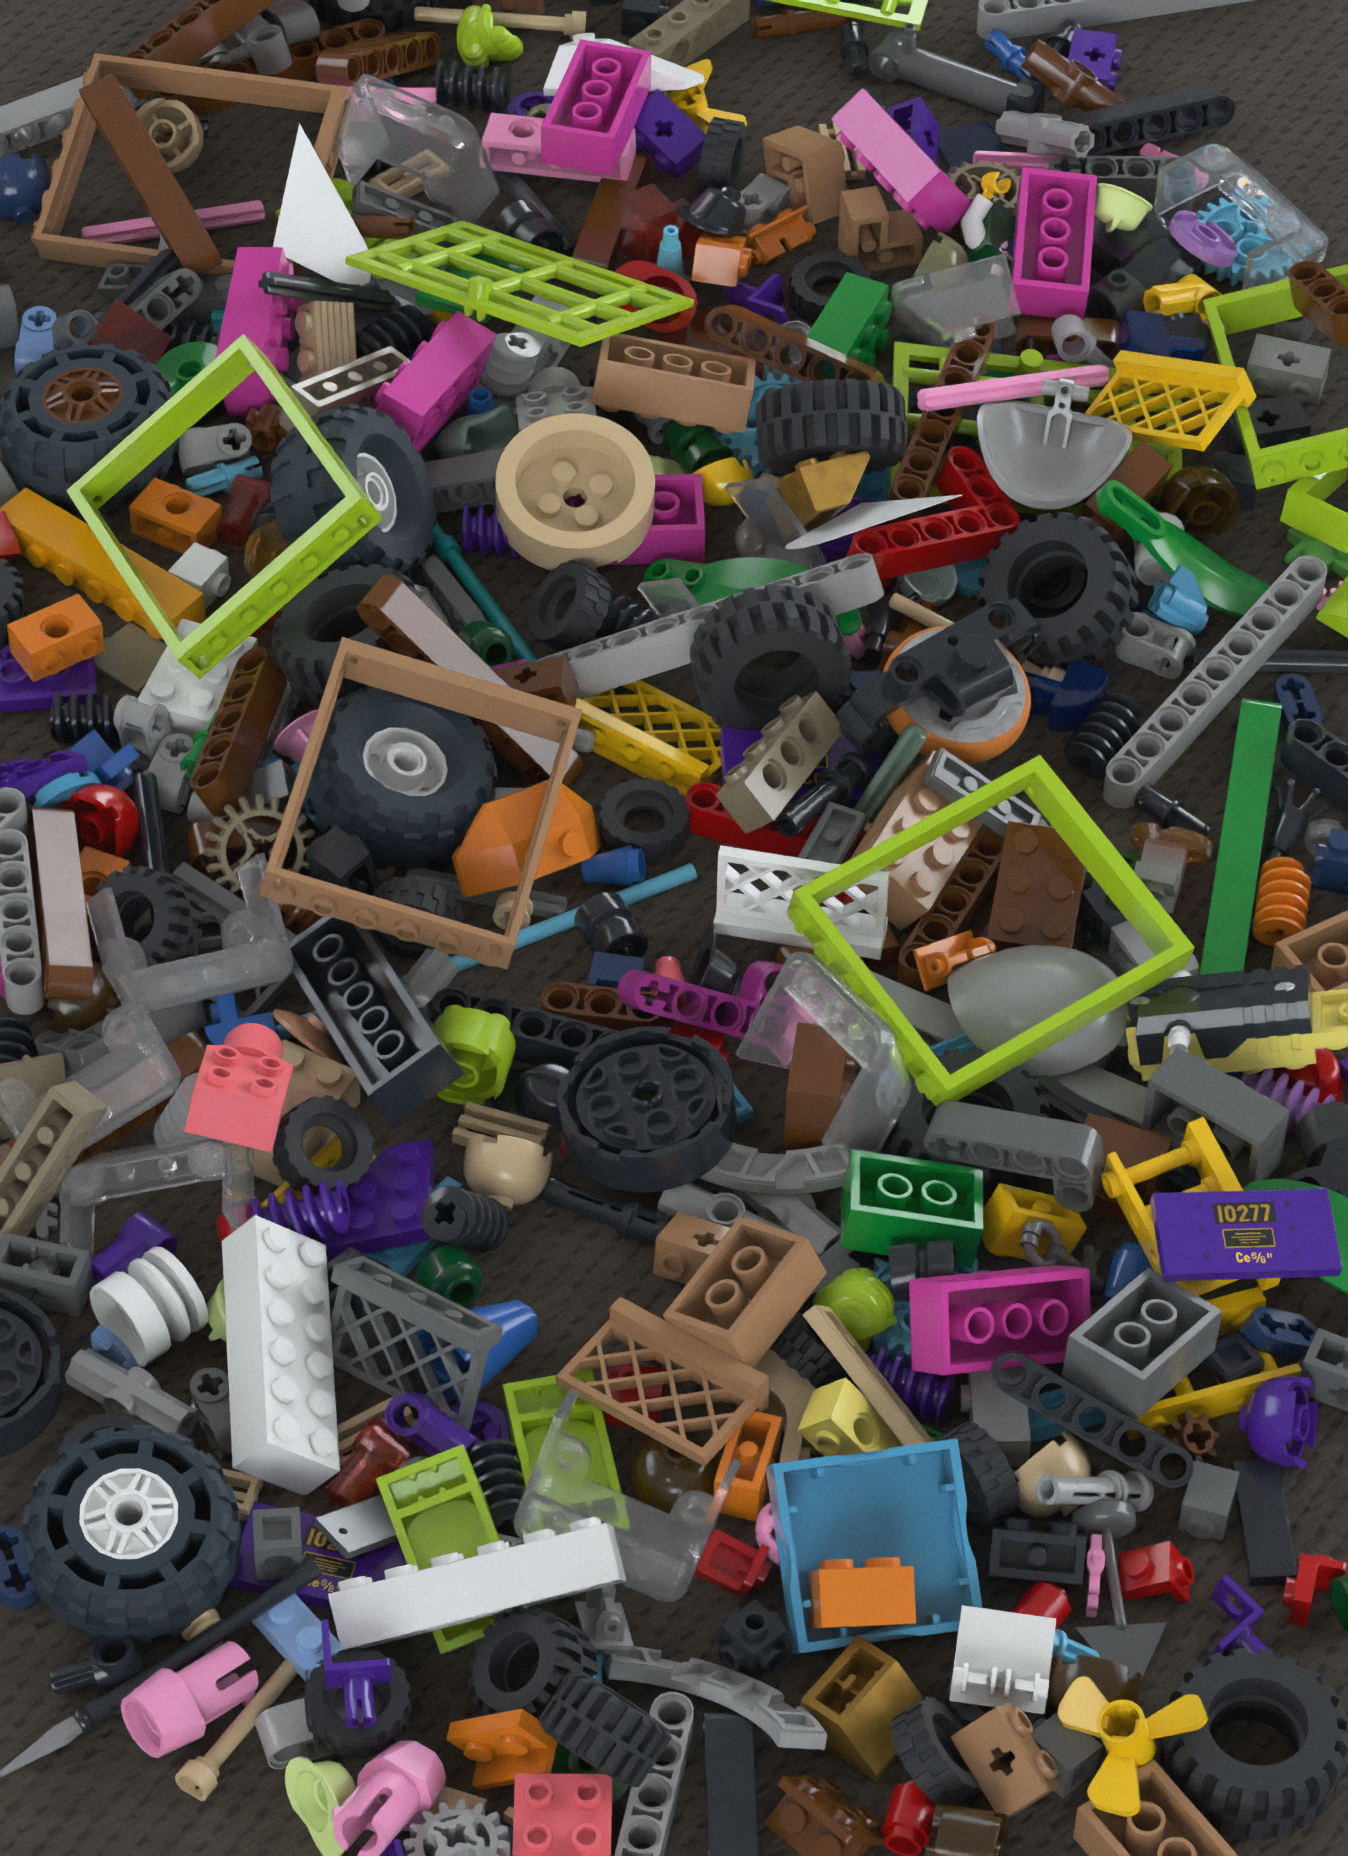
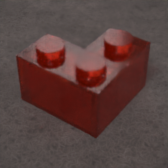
M653 183L621 196V252L630 261L641 260L657 265L660 242L663 240V229L669 225L678 228L682 260L694 257L696 243L705 230L687 222L677 213V207L690 205L684 198L672 203Z

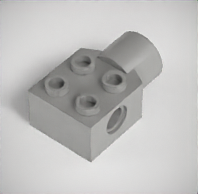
M548 367L539 371L531 379L528 393L516 398L519 432L534 422L554 415L580 413L597 416L596 407L594 404H591L593 387L581 386L576 375L562 367Z

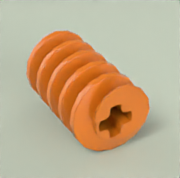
M1273 858L1266 861L1260 869L1252 932L1253 936L1262 944L1275 947L1276 942L1305 929L1312 882L1309 876L1304 873L1302 864L1294 858Z

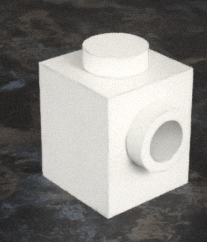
M196 542L168 571L204 593L205 610L217 596L222 597L226 594L231 583L228 557L222 555L217 550L209 549Z

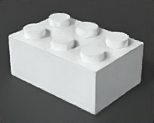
M182 619L177 627V631L184 639L201 623ZM249 636L200 680L176 660L167 646L138 697V702L151 706L156 703L166 706L172 733L185 734L193 739L198 731H202L213 714L218 710L238 659L245 652L258 647L257 638Z

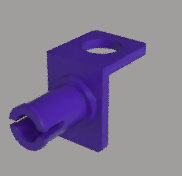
M773 273L759 288L740 281L736 287L727 286L725 299L728 303L746 307L748 310L765 318L773 315L780 325L787 322L786 310L781 307L784 303L780 274ZM758 329V330H757V331H759V332L765 334L761 329Z
M1224 1575L1215 1587L1211 1598L1238 1626L1216 1645L1211 1655L1222 1653L1223 1657L1226 1654L1230 1656L1231 1649L1247 1648V1653H1258L1259 1648L1269 1650L1253 1634L1256 1625L1265 1611L1228 1575ZM1227 1593L1232 1594L1240 1602L1243 1611L1237 1609L1230 1602Z
M321 1620L326 1689L343 1687L346 1714L345 1725L347 1727L359 1728L358 1709H362L363 1728L376 1724L377 1719L374 1710L372 1685L391 1682L390 1659L332 1663L329 1621Z

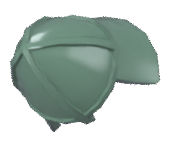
M501 405L490 411L458 418L440 432L433 444V448L440 459L506 448L509 442L519 433L516 415L511 407Z

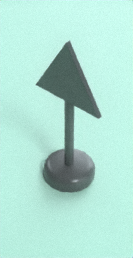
M1117 1500L1094 1502L1076 1510L1071 1516V1521L1078 1524L1077 1532H1086V1541L1090 1542L1091 1534L1102 1535V1547L1105 1553V1565L1115 1625L1075 1627L1074 1630L1089 1648L1097 1651L1100 1658L1129 1666L1128 1676L1132 1678L1139 1672L1142 1675V1680L1167 1622L1127 1624L1113 1541L1126 1536L1134 1529L1136 1525L1135 1508L1130 1503Z

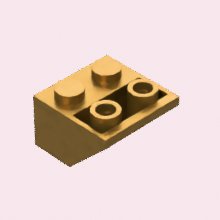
M868 450L854 454L851 451H839L831 455L829 460L818 462L817 458H811L798 463L795 466L796 471L780 479L781 484L769 495L785 538L816 529L832 519L851 502L870 459Z
M858 1635L801 1699V1707H804L827 1733L825 1745L827 1749L877 1781L898 1756L891 1737L892 1729L890 1728V1723L893 1722L892 1719L923 1697L897 1660Z

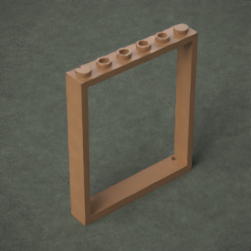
M94 53L90 67H87V72L83 74V87L113 73L120 86L323 113L324 117L314 150L331 181L354 111L349 89L345 86ZM80 95V98L77 97L73 104V119L70 128H66L63 133V149L60 158L56 159L53 163V179L49 190H45L41 202L42 212L39 220L33 223L34 230L31 240L35 243L41 259L107 268L109 264L117 263L149 264L162 250L60 236L97 126ZM286 258L287 263H292L294 275L303 276L305 267ZM221 259L222 264L200 275L233 274L235 261Z
M342 637L265 871L260 896L270 898L279 904H290L304 908L323 917H333L347 921L363 929H373L387 933L403 941H413L437 948L446 954H457L477 960L486 966L508 969L583 710ZM344 678L559 743L504 935L282 869Z

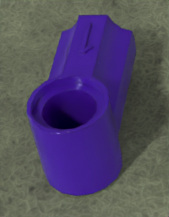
M136 1213L126 1221L119 1233V1238L91 1260L94 1285L115 1272L128 1274L127 1268L130 1262L136 1258L142 1259L144 1253L153 1247H162L174 1255L178 1247L177 1238L147 1213Z
M410 1393L397 1396L388 1403L385 1410V1420L392 1432L400 1436H406L431 1456L462 1444L468 1452L478 1441L477 1437L438 1409L432 1398L424 1393ZM409 1402L413 1403L419 1411V1420L414 1427L409 1425L404 1417V1409Z

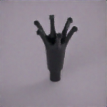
M903 575L897 576L894 588L889 596H882L876 602L868 604L869 618L865 636L867 644L864 655L869 659L879 658L889 632L893 630L896 620L904 615L889 607L892 595L898 593L904 581ZM912 593L908 599L912 601L917 600L919 593Z
M1291 778L1287 780L1288 790L1284 805L1282 788L1280 786L1274 787L1273 790L1276 793L1277 799L1276 820L1266 846L1267 854L1262 865L1273 858L1288 857L1304 830L1319 816L1331 811V805H1325L1316 812L1313 811L1307 815L1311 803L1320 794L1318 788L1312 790L1300 808H1295L1293 806L1295 780Z

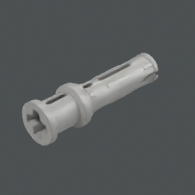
M1106 1470L1097 1477L1044 1475L1037 1482L1036 1495L1041 1503L1046 1502L1045 1505H1088L1099 1501L1117 1500L1130 1503L1135 1508V1512H1141L1150 1506L1153 1500L1154 1488L1150 1477L1139 1471H1130L1122 1475L1118 1471ZM1132 1494L1141 1495L1139 1498H1132Z

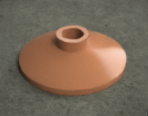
M275 1009L272 1015L286 1030L320 1057H327L338 1063H343L340 1053L327 1035L329 1031L319 1015L311 1012L305 1018L286 1010Z

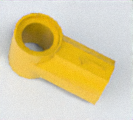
M1188 274L1181 278L1178 283L1152 286L1150 290H1145L1142 302L1146 309V316L1153 321L1163 320L1180 312H1183L1185 316L1199 312L1201 320L1207 321L1203 300L1221 296V293L1196 274Z

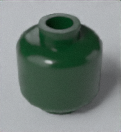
M484 620L473 621L464 626L458 634V637L489 667L510 663L513 659L514 644L511 636L504 629Z
M456 1245L439 1246L430 1251L422 1259L417 1270V1280L421 1286L460 1306L470 1305L482 1288L483 1277L479 1267L465 1250Z

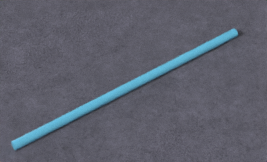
M689 863L618 891L616 894H619L626 906L692 881L697 878V873L694 866ZM579 907L521 929L514 950L575 927L574 916ZM460 955L450 957L457 964V973L481 964L477 960ZM311 1012L302 1016L307 1018L311 1014ZM281 1024L276 1026L281 1042L283 1039L288 1040L294 1037Z

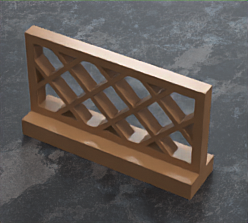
M619 1297L609 1308L610 1319L556 1375L557 1386L703 1466L708 1464L754 1411L763 1413L769 1406L768 1375L622 1297ZM611 1338H614L627 1345L629 1351L603 1355L602 1347ZM655 1360L664 1365L666 1369L663 1372L640 1375L638 1362ZM632 1363L634 1376L608 1379L606 1367ZM600 1368L602 1380L583 1383L574 1377L582 1370ZM691 1380L701 1385L703 1391L677 1395L675 1382ZM669 1383L671 1396L645 1400L643 1387ZM637 1388L639 1401L620 1403L612 1399L611 1392ZM728 1400L739 1406L734 1413L714 1415L712 1403ZM706 1404L708 1416L682 1420L680 1407ZM674 1408L676 1421L656 1423L649 1419L648 1412ZM711 1429L712 1437L703 1447L687 1440L685 1432Z

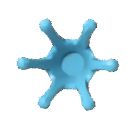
M673 225L666 226L663 229V240L660 242L657 266L680 275L689 282L690 277L686 276L683 270L678 228Z

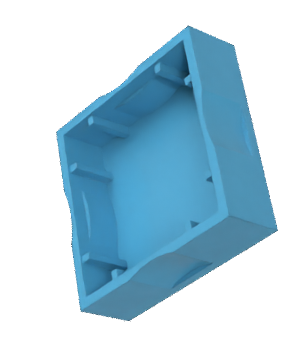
M958 1438L843 1456L833 1455L775 1463L766 1466L793 1654L847 1647L858 1635L871 1643L958 1631L962 1605L983 1608L976 1560L967 1536V1499ZM900 1557L901 1566H914L916 1624L809 1629L808 1607L812 1606L811 1600H807L806 1572L818 1570V1561L853 1559L854 1568H865V1559Z

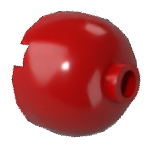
M93 784L70 795L69 801L61 803L59 809H74L79 854L85 846L125 859L138 844L141 829L139 812L129 796L117 787Z

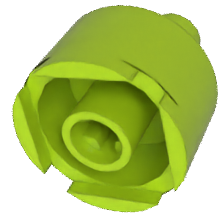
M458 1005L447 1006L443 1014L436 1019L433 1025L463 1070L464 1075L439 1092L437 1096L451 1103L466 1105L468 1101L484 1105L485 1099L493 1096L495 1099L501 1094L514 1057L516 1044L514 1036L510 1031V1022L501 1014H490L482 1010L463 1008Z

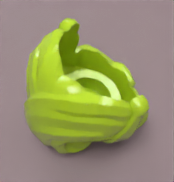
M483 4L482 7L475 5L467 7L463 11L457 27V48L460 57L465 65L471 63L473 70H479L481 65H485L487 68L489 61H513L523 53L522 41L517 36H513L504 26H493L494 17L489 4Z
M856 1267L845 1269L841 1275H837L831 1283L820 1289L813 1300V1306L820 1305L831 1308L864 1352L869 1349L872 1337L880 1335L889 1327L897 1324V1318L893 1314L895 1302L891 1291L868 1268Z

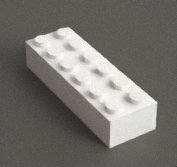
M255 1215L222 1241L233 1469L295 1493L308 1495L340 1472L326 1245Z
M591 1517L569 1523L571 1531L569 1533L556 1536L554 1530L544 1529L523 1535L524 1544L510 1547L509 1542H504V1540L476 1547L478 1556L464 1559L463 1553L458 1554V1552L431 1558L432 1568L418 1571L417 1565L412 1566V1564L385 1570V1580L373 1582L372 1577L360 1576L338 1582L340 1591L330 1593L328 1596L341 1650L352 1651L355 1648H368L509 1612L515 1607H528L626 1582L614 1527L608 1523L601 1524L600 1518Z

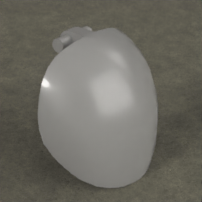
M1045 378L1043 380L1041 393L1056 396L1054 406L1052 407L1016 400H1003L983 404L977 414L979 444L989 474L999 488L1011 499L1035 509H1061L1077 504L1092 496L1123 462L1132 442V432L1128 427L1117 421L1073 412L1071 410L1072 399L1087 402L1090 387L1076 385L1075 380L1060 378L1059 381Z
M1030 945L1008 948L974 959L952 970L948 975V993L952 1009L964 1033L978 1049L983 1050L987 1054L1118 977L1109 967L1081 951L1059 946ZM1124 1003L1019 1066L1028 1072V1076L1048 1075L1052 1077L1066 1074L1094 1063L1115 1049L1117 1045H1128L1125 1029L1128 1022L1127 1003Z

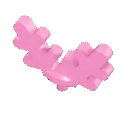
M1091 1534L1086 1559V1566L1089 1571L1086 1617L1096 1618L1098 1595L1100 1592V1574L1105 1566V1553L1102 1550V1535Z

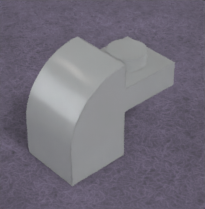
M1145 841L1141 861H1136L1134 872L1168 914H1173L1187 864L1186 850Z

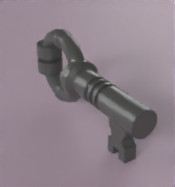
M1037 1219L1032 1223L1024 1225L1020 1245L1024 1247L1025 1255L1032 1267L1063 1265L1089 1268L1090 1291L1098 1293L1102 1290L1105 1281L1096 1274V1263L1100 1261L1101 1257L1099 1250L1094 1251L1095 1247L1092 1245L1085 1246L1083 1251L1084 1259L1080 1262L1068 1253L1067 1247L1062 1244L1060 1234L1052 1222ZM1041 1232L1047 1234L1051 1241V1245L1046 1249L1044 1259L1038 1256L1035 1251Z

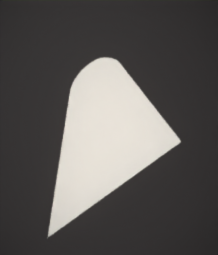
M299 123L273 247H283L286 258L334 282L359 284L362 286L370 282L371 273L345 264L346 256L368 250L367 245Z
M962 495L860 503L792 541L785 548L799 549L821 544Z

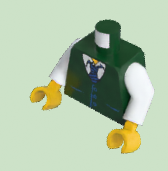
M989 172L982 177L981 187L983 193L976 195L961 221L965 240L964 250L968 255L970 266L981 275L980 285L990 291L1004 290L1010 286L1016 216L993 198L995 194H1005L1011 187V180L1009 178H1002L996 185V179L1000 172Z

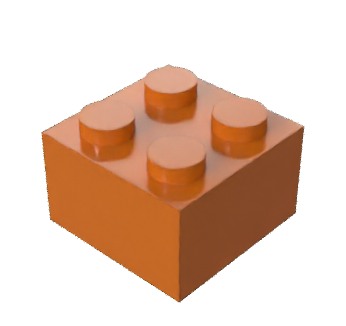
M900 1557L865 1559V1568H854L853 1559L818 1561V1570L806 1572L807 1600H811L812 1606L808 1607L809 1629L916 1624L914 1566H901Z

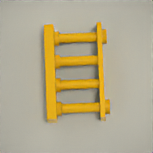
M1204 1117L1187 1123L1180 1148L1127 1169L1124 1168L1115 1151L1107 1155L1104 1172L1101 1174L1102 1184L1107 1195L1110 1198L1116 1197L1153 1270L1160 1275L1162 1273L1151 1205L1144 1206L1134 1185L1188 1164L1191 1167L1195 1166L1202 1178L1201 1184L1182 1192L1243 1191ZM1281 1278L1256 1280L1263 1292L1279 1285ZM1239 1279L1172 1282L1199 1296Z
M1260 1286L1206 1300L1222 1310L1218 1336L1233 1333L1237 1330L1241 1333V1323L1257 1307H1265L1266 1298ZM1256 1350L1265 1361L1264 1369L1260 1374L1223 1384L1216 1378L1219 1385L1194 1391L1186 1376L1173 1387L1176 1397L1157 1401L1137 1420L1163 1435L1165 1433V1430L1162 1428L1163 1425L1171 1421L1178 1422V1415L1186 1411L1191 1412L1193 1420H1197L1205 1415L1210 1419L1241 1410L1243 1405H1248L1250 1396L1261 1383L1277 1377H1300L1301 1368L1298 1363L1278 1368L1271 1354ZM1138 1430L1126 1431L1129 1441L1144 1437Z

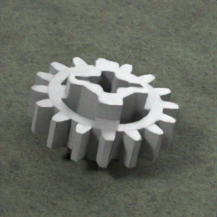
M459 1799L456 1809L449 1810L447 1804L443 1801L439 1803L438 1814L433 1815L427 1810L421 1812L423 1825L411 1823L409 1826L410 1838L405 1839L403 1843L405 1856H426V1853H429L430 1856H511L507 1826L500 1825L499 1814L493 1812L485 1817L484 1804L480 1802L472 1810L466 1809L464 1799ZM484 1838L489 1843V1847L485 1846Z

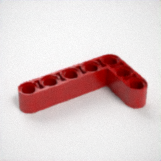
M956 446L948 452L937 478V486L943 496L962 495L947 501L953 511L857 531L852 538L845 558L862 553L871 554L880 580L986 558L992 548L994 550L999 548L1001 545L999 539L1006 532L1011 535L1016 531L1017 524L1020 522V516L1005 492L999 488L989 474L987 466L981 457L968 447Z
M708 782L696 783L688 788L685 796L686 805L690 809L689 830L691 832L746 850L798 858L821 817H816L792 838L783 836L777 830L775 824L779 822L775 820L745 834L716 797L722 786ZM785 806L781 812L787 809L788 806ZM863 830L860 838L858 839L847 861L850 860L853 853L859 846L860 842L866 835V830ZM844 891L834 896L844 906L854 901Z

